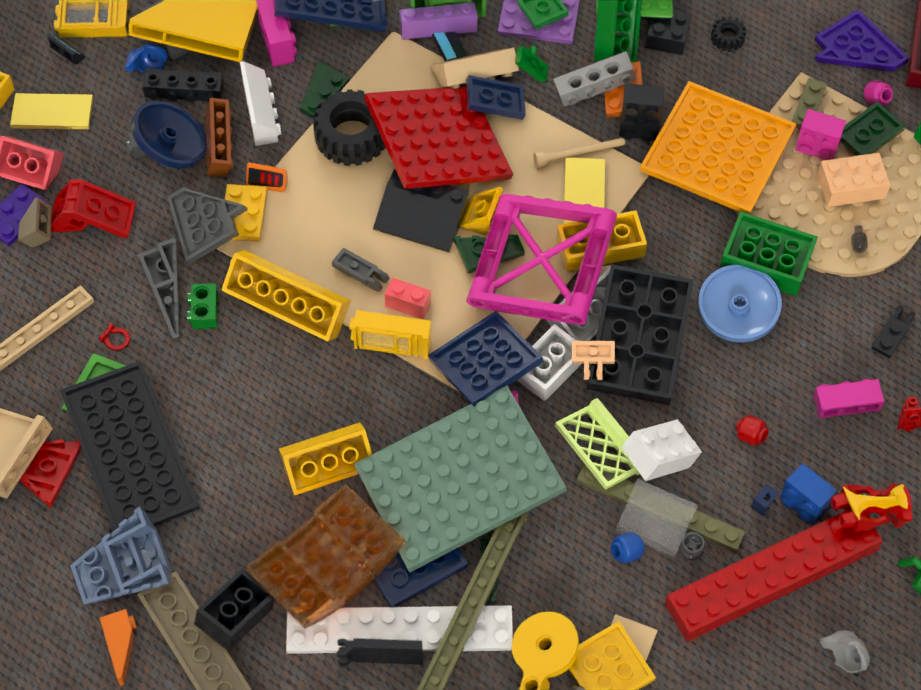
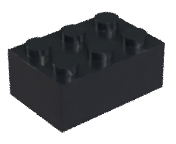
M625 83L619 136L626 139L641 138L645 141H652L657 138L665 87Z
M241 568L196 610L194 625L229 651L273 609L275 599L269 594L272 591L265 586L262 587L258 580Z

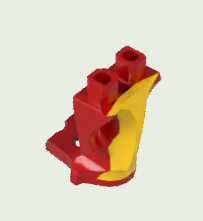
M846 484L842 486L840 494L832 496L831 499L833 510L844 509L845 513H841L839 516L842 528L853 527L855 532L864 531L892 521L895 528H899L905 522L913 520L911 496L908 488L903 484H891L884 490H874L871 486ZM875 513L880 517L874 519L869 517V515Z

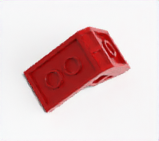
M82 179L70 180L55 196L52 208L51 232L82 231L90 224L122 238H127L136 202Z

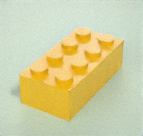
M636 210L617 214L603 265L645 257L647 242ZM576 221L557 225L556 239L558 244L587 228L589 223ZM590 236L560 252L566 272L580 269Z

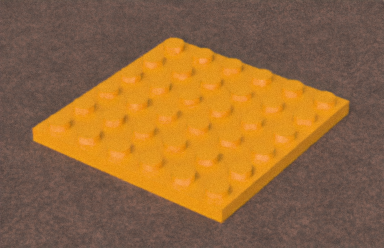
M688 81L642 162L640 171L738 212L751 214L797 124Z

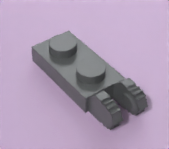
M345 248L332 261V267L368 285L377 292H380L383 287L372 277L375 276L384 283H387L390 279L387 273L378 269L376 265Z

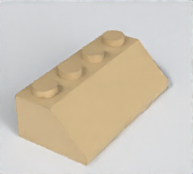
M514 48L499 49L431 64V69L441 87H452L453 89L460 88L459 84L466 83L468 75L495 80L497 75H501L504 78L513 76L512 72L519 71L518 66L515 64L516 54Z

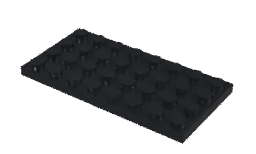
M141 361L60 390L113 531L119 527L118 524L125 518H130L135 513L134 510L139 506L142 507L154 526L200 509Z

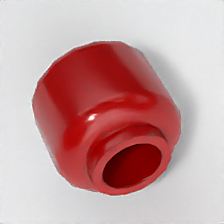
M747 415L743 419H739L735 427L738 439L752 446L763 444L769 433L766 422L753 415Z

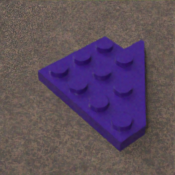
M856 10L815 36V41L824 49V51L816 55V62L895 71L908 63L909 57L859 10Z

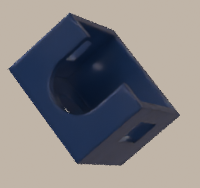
M766 484L754 498L751 508L764 516L770 503L777 501L775 498L779 493ZM765 496L770 498L768 502L765 499H763Z

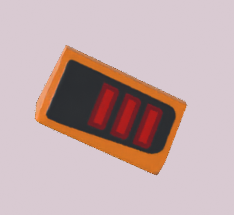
M250 162L247 164V185L266 186L267 190L278 192L285 191L288 183L286 169Z

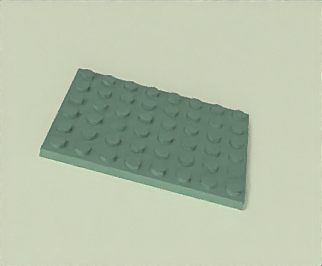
M508 386L497 390L485 400L479 401L475 407L470 404L354 464L382 520L387 524L386 528L389 534L394 531L399 535L394 544L409 573L567 491L564 482Z

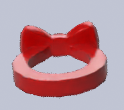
M110 323L104 333L100 335L99 340L101 343L105 342L111 350L119 351L128 346L130 335L125 329L116 328L113 323ZM110 333H122L125 335L126 340L122 345L115 346L110 343L108 336Z

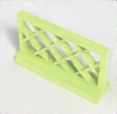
M598 398L592 400L589 406L555 423L557 430L605 490L634 474L637 476L640 474L621 448L629 436ZM588 414L592 419V424L580 421L581 416ZM564 425H575V432L566 430ZM579 426L591 429L590 436L578 433ZM594 430L602 432L605 435V439L593 437ZM577 439L589 441L588 448L579 446ZM592 442L604 445L603 452L591 449ZM606 447L615 448L618 454L606 453ZM590 455L602 457L601 464L593 463L589 459ZM605 458L616 461V467L605 466ZM619 462L628 464L631 469L628 471L619 469ZM603 471L614 473V478L607 481L602 475Z

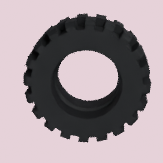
M347 89V92L338 91L336 95L333 96L331 94L326 97V101L323 100L315 110L313 119L315 142L319 151L324 153V157L329 160L333 159L334 163L340 164L341 162L345 166H350V164L362 165V162L368 163L372 161V157L377 158L381 151L386 148L364 100V91L358 90L355 92L353 89ZM346 121H359L368 126L364 131L352 135L342 134L335 130L339 124Z

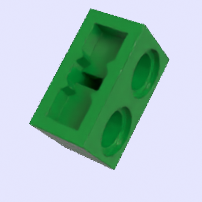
M216 283L191 284V292H188V305H191V310H187V321L191 322L193 329L218 328V290Z

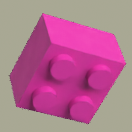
M808 109L801 126L795 150L823 160L834 159L846 120Z

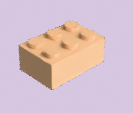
M880 153L821 161L817 173L827 207L886 199L890 188Z

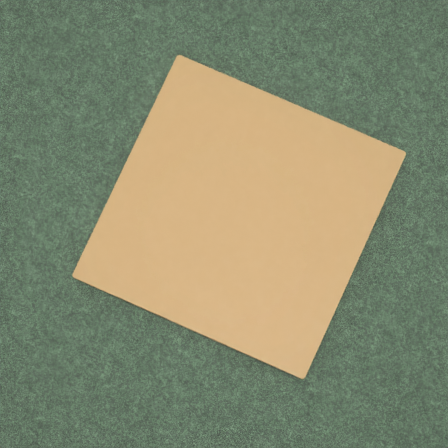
M392 32L346 84L342 92H347V89H353L355 92L361 90L366 94L372 92L448 88L441 87L431 69V64L445 61L443 57L409 39L402 40L400 34ZM461 83L459 85L460 87L466 86V83ZM525 102L526 116L523 120L484 113L513 172V176L509 180L454 184L450 186L470 191L469 203L473 194L497 187L503 188V194L529 195L534 198H550L554 201L564 202L566 158L549 161V164H546L545 167L537 168L533 158L534 152L543 151V153L547 152L549 154L600 143V141ZM346 121L339 124L335 130L342 134L352 135L364 131L368 126L359 121ZM312 124L275 166L287 170L288 183L284 192L267 190L260 241L230 240L216 249L233 258L234 253L246 250L351 300L343 322L349 328L351 317L355 318L356 310L420 319L385 307L384 294L392 277L431 290V304L424 317V320L431 321L432 343L430 353L495 312L472 307L466 302L475 272L467 273L454 242L450 251L445 252L373 230L387 183L395 169L387 149L385 148L381 151L377 158L372 157V161L368 163L362 162V165L350 164V166H345L341 162L337 164L333 162V159L329 160L324 157V153L319 151L315 142ZM613 148L568 157L605 159L604 208L611 209L616 214L623 212L650 176L640 171L641 163ZM520 214L519 219L543 253L558 244L556 239L557 225L563 224V219ZM512 224L509 235H518L525 250V255L500 263L495 280L536 257L514 224ZM461 227L456 235L461 236V238H472V236L478 235L480 237H487L486 235ZM343 248L376 265L378 269L387 273L390 278L387 283L378 280L375 276L372 277L382 285L383 288L380 292L332 267V261ZM561 253L548 259L566 286L579 271L566 272ZM539 264L497 288L495 294L555 303L561 292L543 266ZM498 312L525 340L528 339L542 320L540 318ZM395 354L458 391L432 364L429 358L423 359V356L418 355V357H415L413 354L412 356Z

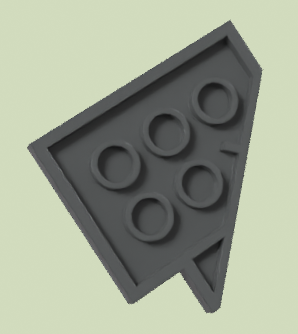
M184 187L167 197L185 261L189 264L238 236L239 233L234 218L248 210L242 204Z

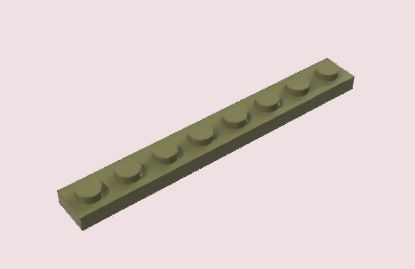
M585 464L577 477L576 482L684 530L699 533L703 538L734 552H737L745 535V531L626 479L605 490ZM603 471L602 475L607 481L614 478L613 473Z

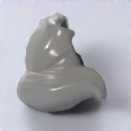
M847 630L837 631L828 637L820 639L824 649L828 648L833 651L834 658L836 659L835 665L841 667L846 672L853 674L865 671L869 666L870 656L867 647L853 632Z

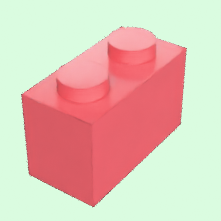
M393 277L384 294L385 307L423 320L431 304V290Z

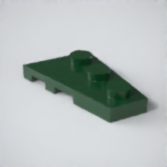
M319 61L300 106V111L314 119V113L318 105L323 100L326 101V97L332 94L334 96L336 92L341 91L350 81V78Z
M479 235L472 236V238L453 236V241L467 273L476 271L487 237H480ZM518 235L508 236L500 263L525 255V250Z

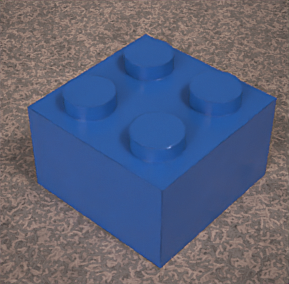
M802 463L786 480L780 498L787 508H793L797 511L799 517L804 522H810L815 525L830 509L832 496L836 495L837 490Z

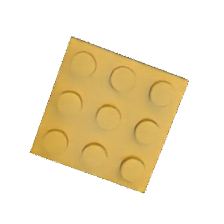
M620 621L579 644L576 659L569 668L578 685L584 687L585 690H639L656 680L655 675Z

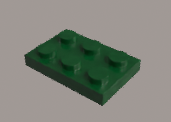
M876 102L845 125L840 142L856 156L872 154L903 132L905 125L879 102Z

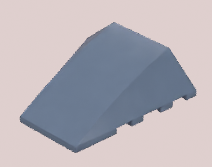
M139 506L134 510L135 513L130 518H125L118 524L119 527L102 538V542L96 547H91L70 565L84 605L170 584L172 568L159 533L142 507Z

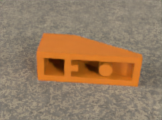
M126 609L100 617L120 686L124 685L135 638L133 629L137 628L133 615L129 616Z

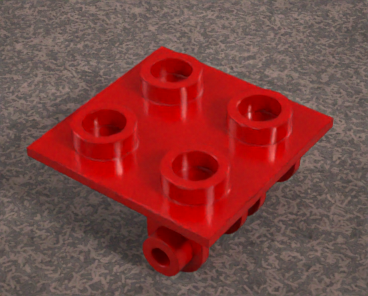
M908 397L899 415L897 430L912 431L917 427H921V407L917 398Z

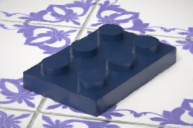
M468 75L466 79L468 110L520 120L524 119L526 113L523 85Z

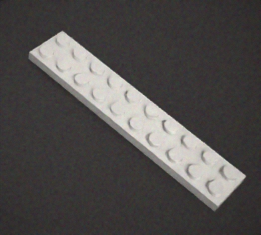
M458 606L326 608L300 623L293 617L310 608L290 609L287 611L286 653H337L340 647H345L338 646V639L353 641V638L423 641V652H436ZM484 606L463 651L512 650V606Z

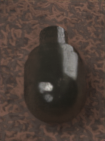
M857 225L854 227L855 233L851 237V247L854 252L863 253L868 247V239L866 233L863 232V227Z

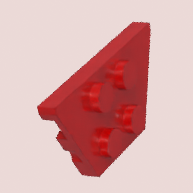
M77 438V441L64 442V439L53 442L44 441L19 480L48 507L52 508L80 454L82 447L79 439Z

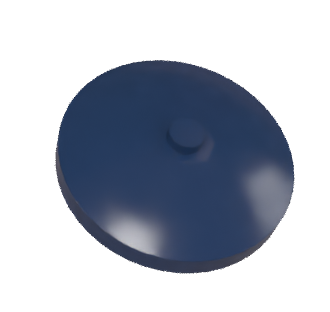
M162 101L148 102L143 104L132 118L131 131L136 143L145 154L160 164L172 168H189L196 165L207 150L206 134L202 126L190 113L179 106Z

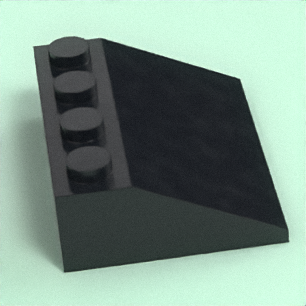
M394 169L387 183L373 230L449 252L454 242L453 236L457 235L469 206L470 191L450 185L404 189L398 173Z

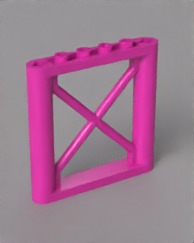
M502 194L499 198L466 302L470 306L479 309L576 325L585 324L617 219L616 212L590 204L582 205L570 201H554L550 198L540 199L529 195ZM523 213L589 224L584 230L543 253L519 217ZM512 224H514L536 257L495 280ZM590 236L573 293H571L548 259ZM541 264L566 300L564 305L498 295L495 292L497 288Z

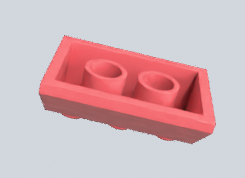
M1 136L0 177L47 190L60 171L64 153L13 137Z

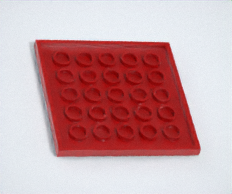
M466 86L456 89L449 87L365 94L364 100L404 189L509 180L512 178L513 172L485 114L468 110Z

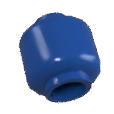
M634 532L618 535L613 539L610 546L611 554L614 559L621 563L638 560L642 557L644 542Z

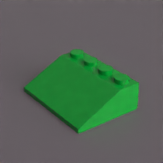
M740 211L723 253L720 268L729 265H741L765 273L776 283L779 291L797 296L818 236Z

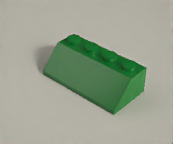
M599 0L594 62L602 61L623 52H627L631 63L637 62L642 0Z

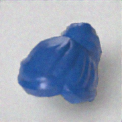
M149 43L142 45L140 48L130 51L127 56L125 70L132 72L137 69L145 73L146 68L163 69L168 55L164 48L159 45Z

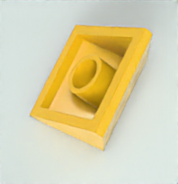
M497 187L473 194L460 227L487 236L499 198L503 194V188Z

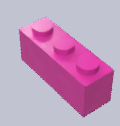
M863 379L860 382L852 383L845 381L837 385L823 384L816 387L813 395L819 418L880 411L885 402L878 379Z

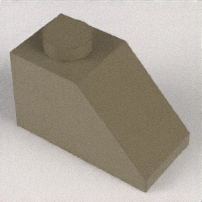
M38 197L33 200L19 222V241L30 247H36L50 240L52 206Z

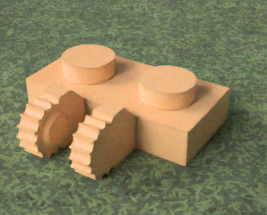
M572 341V364H584V380H589L590 377L589 364H597L596 377L597 380H602V364L615 363V341Z

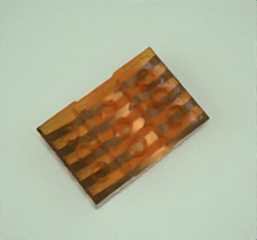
M346 484L313 511L314 516L283 542L278 540L245 568L304 629L327 618L358 595L388 565L405 543V539Z

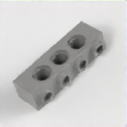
M627 52L554 78L564 107L636 80Z

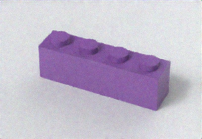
M475 3L399 10L402 40L432 37L433 33L456 32V34L477 32Z

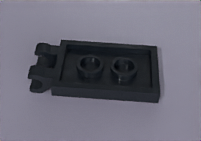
M353 638V641L338 639V646H345L340 647L339 651H337L338 658H345L338 659V665L347 666L352 661L423 665V641Z

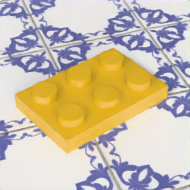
M227 184L225 200L242 204L248 209L234 218L239 235L231 240L260 241L267 198L266 186Z

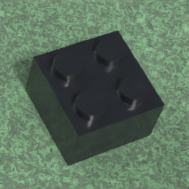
M673 10L672 18L652 17L647 34L646 48L683 56L692 13Z

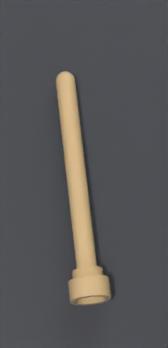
M619 138L549 154L547 152L543 153V151L534 152V163L537 168L545 167L546 164H549V161L623 146L625 139Z

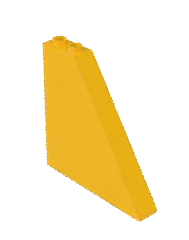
M165 0L130 18L128 35L242 62L258 15L256 0Z

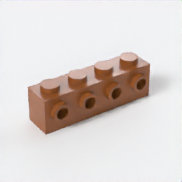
M210 98L205 112L207 176L227 178L229 170L233 169V158H231L233 142H231L232 126H230L232 111L229 110V100Z

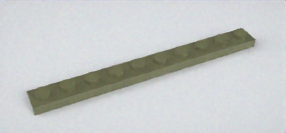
M528 512L496 527L417 690L445 689L525 523Z

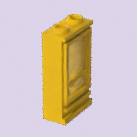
M59 0V5H56V16L58 18L54 20V29L58 31L60 38L128 36L126 23H129L127 10H130L129 1Z
M356 310L355 318L351 317L350 330H352L351 340L354 341V349L359 347V349L412 356L413 354L415 357L420 355L423 356V359L429 358L428 355L432 343L430 320Z

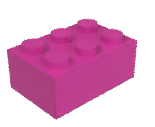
M256 0L259 25L272 67L295 62L294 55H297V51L293 43H296L294 32L290 31L291 24L289 18L274 16L273 0Z

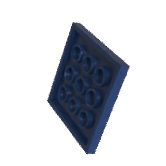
M497 311L428 355L432 364L473 407L479 401H483L497 390L509 386L544 362L543 357Z
M381 517L367 524L351 543L355 551L375 529L382 519ZM386 527L370 548L360 557L364 565L390 536ZM393 544L369 574L392 608L403 604L468 567V562L459 548H456L409 573L396 545Z

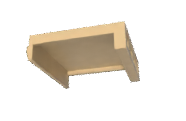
M0 408V497L6 499L9 497L53 428L44 416L37 415L35 419Z

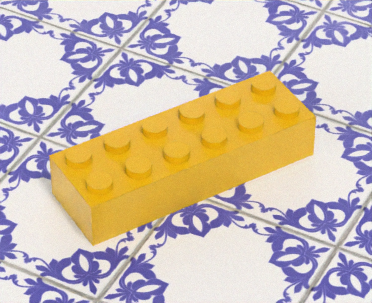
M246 250L234 253L221 289L326 341H331L338 337L351 300Z

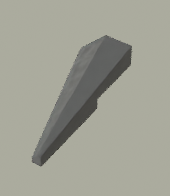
M174 237L158 243L156 248L139 253L138 257L172 340L176 341L180 336L176 239Z

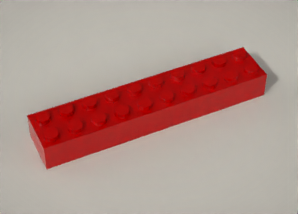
M840 514L668 594L665 605L688 642L878 551L883 542L882 538L874 527L855 532L853 527L842 528L839 522Z

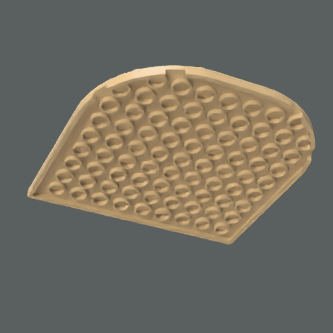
M801 72L769 113L792 122L807 80L811 77ZM826 86L817 112L846 120L847 124L868 108ZM796 128L750 215L818 236L808 268L821 273L826 272L841 277L866 276L881 272L898 263L908 254L921 236V145L913 138L914 133L904 129L903 132L875 152L880 153L890 183L886 199L827 207L817 176L820 163L824 160L795 150L801 130ZM840 142L834 159L856 156ZM734 210L737 216H739L740 212Z

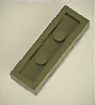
M808 78L792 122L797 124L796 128L801 129L808 109L818 110L827 83Z

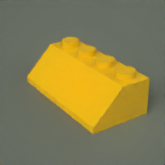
M360 422L279 449L294 496L358 475L359 473L354 464L372 455L365 428Z

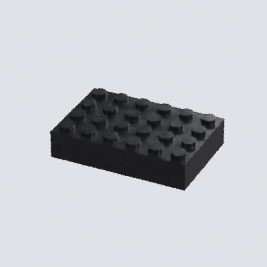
M611 264L596 341H615V363L602 364V380H597L596 377L597 364H591L590 377L587 380L588 390L670 405L693 279Z

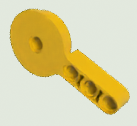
M556 612L537 613L527 618L517 628L512 640V654L524 673L519 690H531L534 687H538L536 690H549L550 683L547 679L564 673L574 663L578 652L579 637L573 623L564 615ZM551 645L549 649L544 650L547 646Z

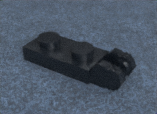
M901 305L897 308L894 315L890 317L871 348L889 359L910 327L909 324L915 316V313L911 311L906 317L905 322L898 320V317L904 311V307Z

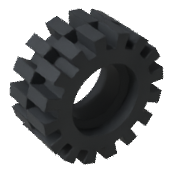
M722 17V21L718 19L713 24L711 41L713 40V45L717 44L716 48L720 49L722 47V51L728 49V52H732V48L736 51L738 47H742L746 37V26H743L742 21L738 23L737 18L731 20L732 17H728V20H726V17ZM731 31L735 34V37H726L721 33Z

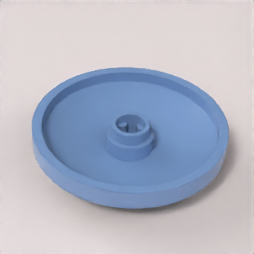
M729 265L713 272L704 281L698 298V310L705 326L716 336L731 342H750L768 334L776 325L782 307L780 291L772 278L765 273L741 265Z

